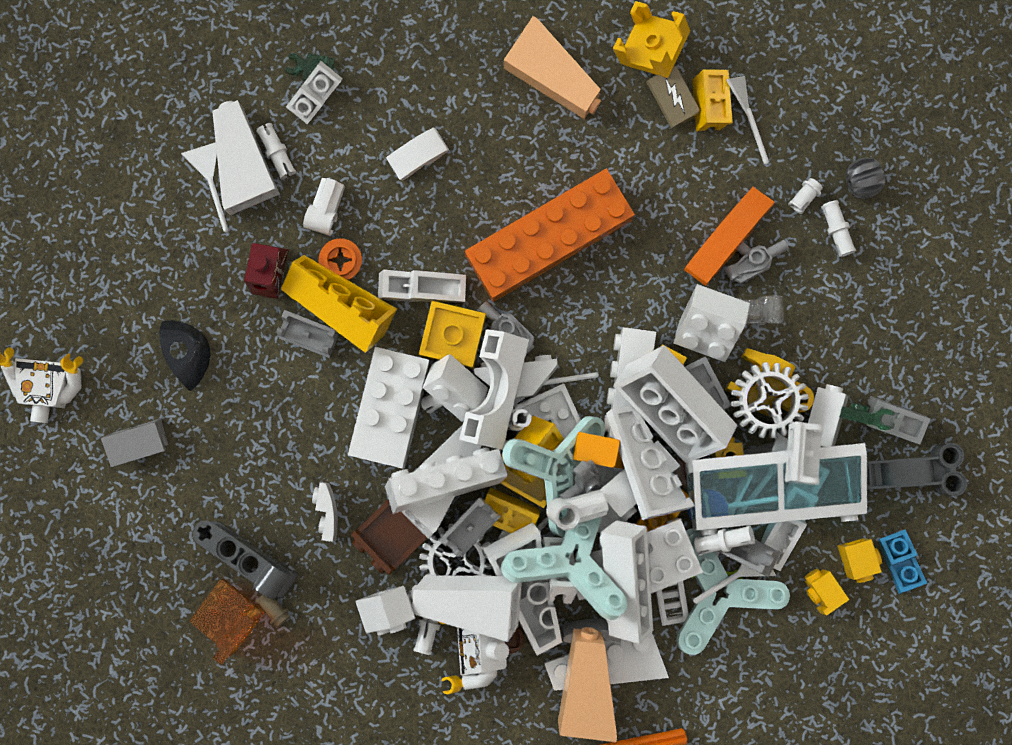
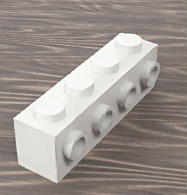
M489 447L474 451L473 456L463 458L462 455H456L446 459L447 463L436 466L435 462H430L420 466L419 470L409 473L406 469L393 473L391 475L392 478H389L385 485L393 514L500 484L508 475L499 449L490 451Z
M615 521L601 532L602 570L625 595L627 609L620 618L616 620L606 619L608 623L609 636L639 644L653 631L646 526Z

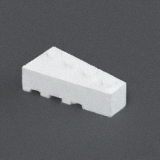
M532 522L483 548L496 576H503L501 565L509 552L542 548L540 531ZM549 579L522 582L519 622L536 655L562 643L556 609L548 596L550 590Z

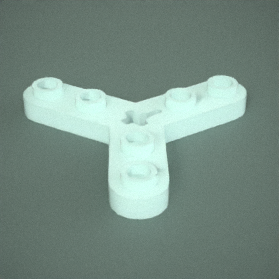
M584 417L554 452L524 440H509L503 448V461L513 469L544 479L548 506L553 499L559 498V495L574 485V472L572 470L582 462L573 460L577 433L582 432L604 437V422L597 417ZM567 508L560 512L559 519L567 515ZM548 518L552 534L564 538L566 530L559 528Z
M602 517L578 523L575 528L566 530L562 545L515 550L509 552L502 562L501 571L503 576L511 582L567 577L593 608L605 619L616 620L627 609V599L623 592L590 557ZM575 548L578 550L575 555V561L577 562L573 566L569 564L568 558Z
M693 528L686 530V533L703 573L695 575V578L703 591L702 593L728 578V575L716 552L698 555L694 539L706 535L701 536L700 530L693 531ZM735 579L724 586L723 592L726 594V597H719L715 602V606L712 603L715 600L716 592L694 605L678 632L677 645L679 649L689 655L701 653L729 607L782 609L787 605L790 598L787 586L778 581Z

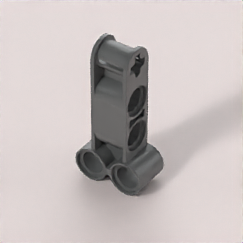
M944 443L938 444L932 449L931 457L867 461V490L934 485L935 490L941 495L959 496L967 488L966 477L956 471V467L960 466L964 461V451L957 444ZM945 449H948L951 453V459L948 463L943 459ZM853 462L857 490H861V462ZM949 476L954 481V486L950 491L945 485L946 479Z
M201 521L193 529V538L197 544L253 582V587L270 599H275L276 596L283 599L299 575L297 571H290L285 567V563L275 561L220 522ZM208 529H210L212 538H209L210 534L207 532ZM232 541L236 545V551L233 556L228 553V546ZM253 557L258 560V568L255 572L250 568V561Z

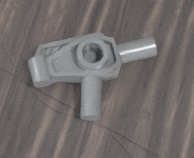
M782 240L767 249L761 245L751 249L743 242L737 249L743 257L737 263L725 268L724 271L731 282L736 281L743 284L769 270L772 258L788 250V244L785 240Z
M487 301L479 307L493 322L490 330L502 331L528 339L526 355L534 348V336L512 314L502 313L500 315Z
M583 460L572 470L575 474V485L559 495V498L568 499L600 490L601 477L592 460L587 462Z

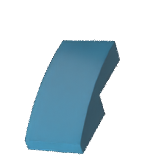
M906 530L879 539L882 553L898 594L927 584L915 558L918 555Z

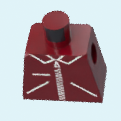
M252 243L244 282L251 294L278 299L289 249Z

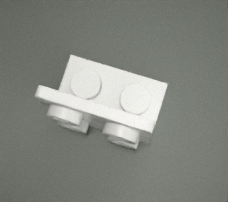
M680 518L667 521V524L647 532L651 593L703 573Z

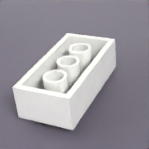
M665 345L626 364L613 385L686 464L726 448L737 427V424Z
M375 347L348 452L349 456L405 469L424 394L422 387L430 370V360Z

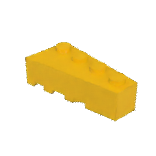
M305 255L292 262L281 287V290L288 294L290 298L296 300L365 353L384 337L397 311V308Z

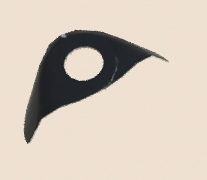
M174 320L162 321L159 338L163 356L175 376L188 391H191L199 384L209 366L211 352L207 338L201 331L189 324ZM178 341L185 343L188 349L185 357L181 359L174 358L170 353L172 344Z

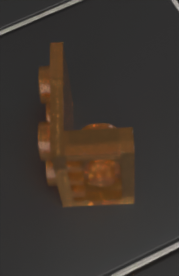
M221 579L192 616L190 623L217 644L216 647L219 650L213 656V659L222 665L235 654L266 612L227 580Z

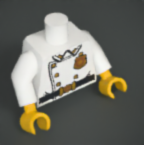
M8 347L4 351L5 356L0 352V366L17 403L32 405L31 422L48 423L50 407L65 408V405L70 403L82 388L81 371L78 367L83 364V358L80 356L75 358L73 362L70 359V353L62 358L60 363L15 358L14 362L11 361L14 356L12 348Z
M457 627L460 675L463 677L462 679L455 675L444 677L441 681L449 680L452 687L451 690L443 691V693H457L462 687L468 690L488 686L496 678L497 670L505 669L507 666L506 658L509 655V648L505 641Z

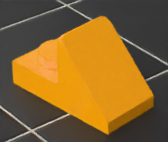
M582 432L577 433L573 460H584L585 462L592 460L597 465L624 469L619 453L620 441L618 439Z

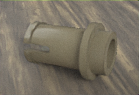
M262 595L256 600V603L259 604L270 618L271 625L274 624L278 628L290 618L288 608L284 609L276 599H270Z

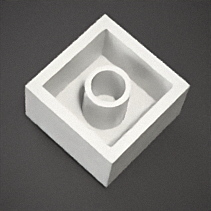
M697 284L680 318L673 343L726 362L745 327L750 303Z

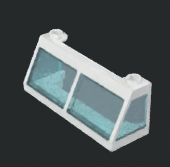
M865 443L821 447L819 485L785 482L787 451L700 459L685 464L688 494L695 505L690 508L693 531L700 530L702 536L717 534V528L838 516H840L841 522L858 520V514H867V453Z

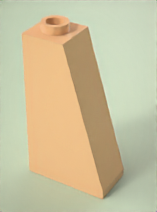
M533 16L505 57L504 69L583 119L586 118L588 113L593 115L601 103V100L598 99L601 89L546 27Z
M590 627L574 628L558 717L560 736L616 742L617 732L602 632Z

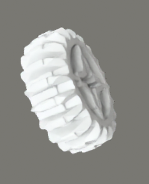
M768 362L762 364L761 372L759 367L754 365L751 367L753 376L747 371L742 373L746 382L742 380L735 381V384L742 389L741 391H731V395L739 396V401H732L730 403L731 406H740V411L734 412L733 415L734 417L742 415L745 417L740 421L739 425L744 427L750 423L751 425L748 429L750 434H753L759 428V437L764 438L767 430H769L770 438H776L778 429L780 434L785 436L787 435L785 426L789 427V424L794 423L793 419L798 421L804 420V417L798 413V410L807 411L808 406L800 404V400H806L809 397L808 394L800 395L799 390L804 389L806 386L804 383L795 385L794 382L800 377L798 374H794L790 378L787 377L791 370L789 367H785L780 373V364L775 363L772 371H770ZM764 377L775 378L781 381L787 388L774 391L769 383H766ZM756 382L758 385V398L753 403L747 405L748 391L753 383ZM766 393H769V396L781 395V397L776 398L772 402V408H769L770 405L757 406L767 398ZM791 396L790 410L782 419L781 403L784 399ZM760 409L765 410L773 418L774 424L760 422L751 413Z
M449 524L448 529H450L453 526V524ZM442 527L438 528V533L441 537L445 534V530ZM433 534L430 537V540L434 543L433 546L429 543L423 544V548L430 552L429 554H420V559L428 560L427 564L420 565V570L429 569L430 573L426 575H439L434 564V557L436 555L447 564L448 570L445 576H455L460 571L472 573L476 576H491L485 572V568H493L489 562H486L488 558L483 550L484 547L491 543L485 542L481 545L479 541L483 539V534L474 544L480 556V567L471 563L465 553L461 560H465L464 566L459 565L457 569L455 568L453 574H450L453 562L449 561V557H456V555L453 553L454 551L450 552L439 548L442 542Z

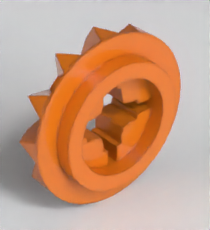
M334 239L326 243L321 249L319 264L347 280L353 279L360 272L363 261L361 252L350 240ZM340 249L344 258L352 260L343 263L342 271H340L337 263L329 261L338 258Z

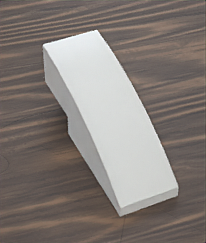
M383 270L379 273L378 298L381 300L465 302L466 275L416 270L411 272Z

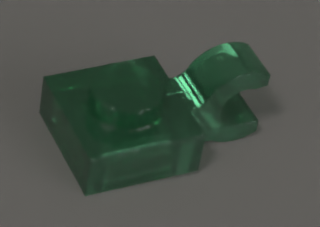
M853 402L851 407L842 406L840 418L874 425L881 430H891L892 426L885 425L882 422V417L885 414L895 416V412L891 409H881L876 413L868 412L869 406Z

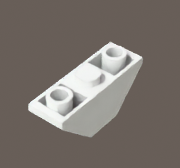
M551 355L536 356L533 362L523 363L515 399L534 397L558 368L557 359H552ZM485 362L480 363L481 368H474V373L490 386L489 369Z

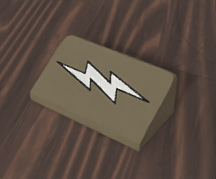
M676 66L673 67L668 78L656 75L646 82L671 129L694 119L700 113L696 101Z

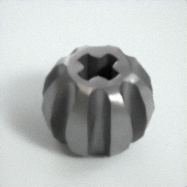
M868 157L859 158L846 169L845 177L848 188L857 198H871L877 195L885 186V175L882 166L876 159Z

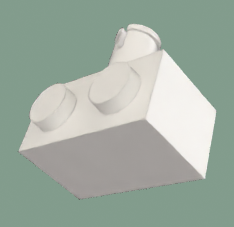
M449 354L431 365L422 387L430 395L422 398L421 406L424 410L429 408L427 413H433L438 408L444 406L462 422L467 411L476 409L484 402L488 387Z
M404 586L380 591L355 601L366 633L377 631L378 636L388 632L394 633L407 628L405 623L415 619L412 611L413 602L410 601V594L406 593Z

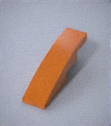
M752 187L706 240L684 270L706 286L736 253L739 246L753 232L756 225L768 213L775 202Z

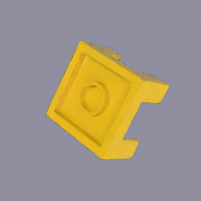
M635 1L630 12L635 25L625 46L622 39L618 38L613 50L621 64L668 78L690 33L684 14L675 11L672 12L674 21L652 16L647 4Z
M432 301L419 356L429 360H440L451 354L465 368L474 370L480 337L486 321V313Z

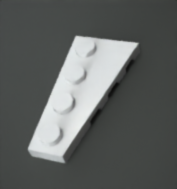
M626 406L608 411L606 415L614 438L620 441L619 453L642 520L694 507L695 505L691 498L685 497L680 488L682 483L677 475H672L665 463L667 458L662 450L659 451L651 440L653 438L652 433L634 407Z
M652 632L639 644L621 639V643L604 640L610 684L669 678ZM569 653L544 662L554 691L563 690Z

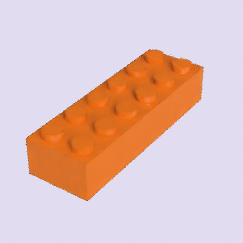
M606 168L465 250V256L492 302H495L632 222L635 214Z

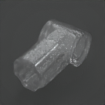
M781 295L763 296L757 300H742L750 303L746 324H760V326H765L768 323H774V325L784 324L783 298Z

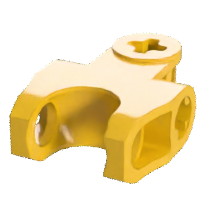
M748 348L744 350L741 356L753 365H757L761 372L762 364L768 362L770 371H772L775 363L780 364V373L785 367L791 368L787 376L789 378L796 368L793 364L775 355L761 353ZM764 377L766 383H769L774 391L787 388L781 381L775 378ZM731 381L730 383L728 382L725 388L729 393L732 390L741 391L742 389L735 382ZM757 384L754 387H750L748 391L747 405L753 403L758 398ZM806 386L804 389L799 390V394H808L809 398L802 400L803 402L800 404L806 405L810 409L814 403V394ZM766 393L767 398L757 406L770 405L769 408H772V402L776 398L781 397V395L769 396V393ZM791 396L782 401L780 408L789 412ZM760 409L757 411L763 415L769 416V414L765 410Z

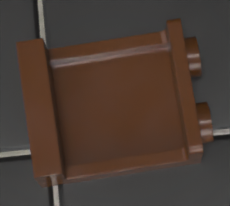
M389 499L357 530L350 534L354 538L352 544L362 554L367 552L373 558L371 564L381 574L386 572L388 575L427 539L402 512L393 514Z

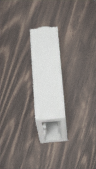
M238 100L222 103L218 109L213 110L222 205L224 210L229 215H232L280 195L243 107Z
M461 426L422 465L430 462H435L436 466L447 463L446 459L456 455H462L463 458L470 457L482 445L459 440L462 430ZM454 497L401 512L429 539L438 529Z
M425 575L419 584L414 585L410 594V601L413 602L412 611L413 614L508 642L518 627L522 582H511L504 576Z

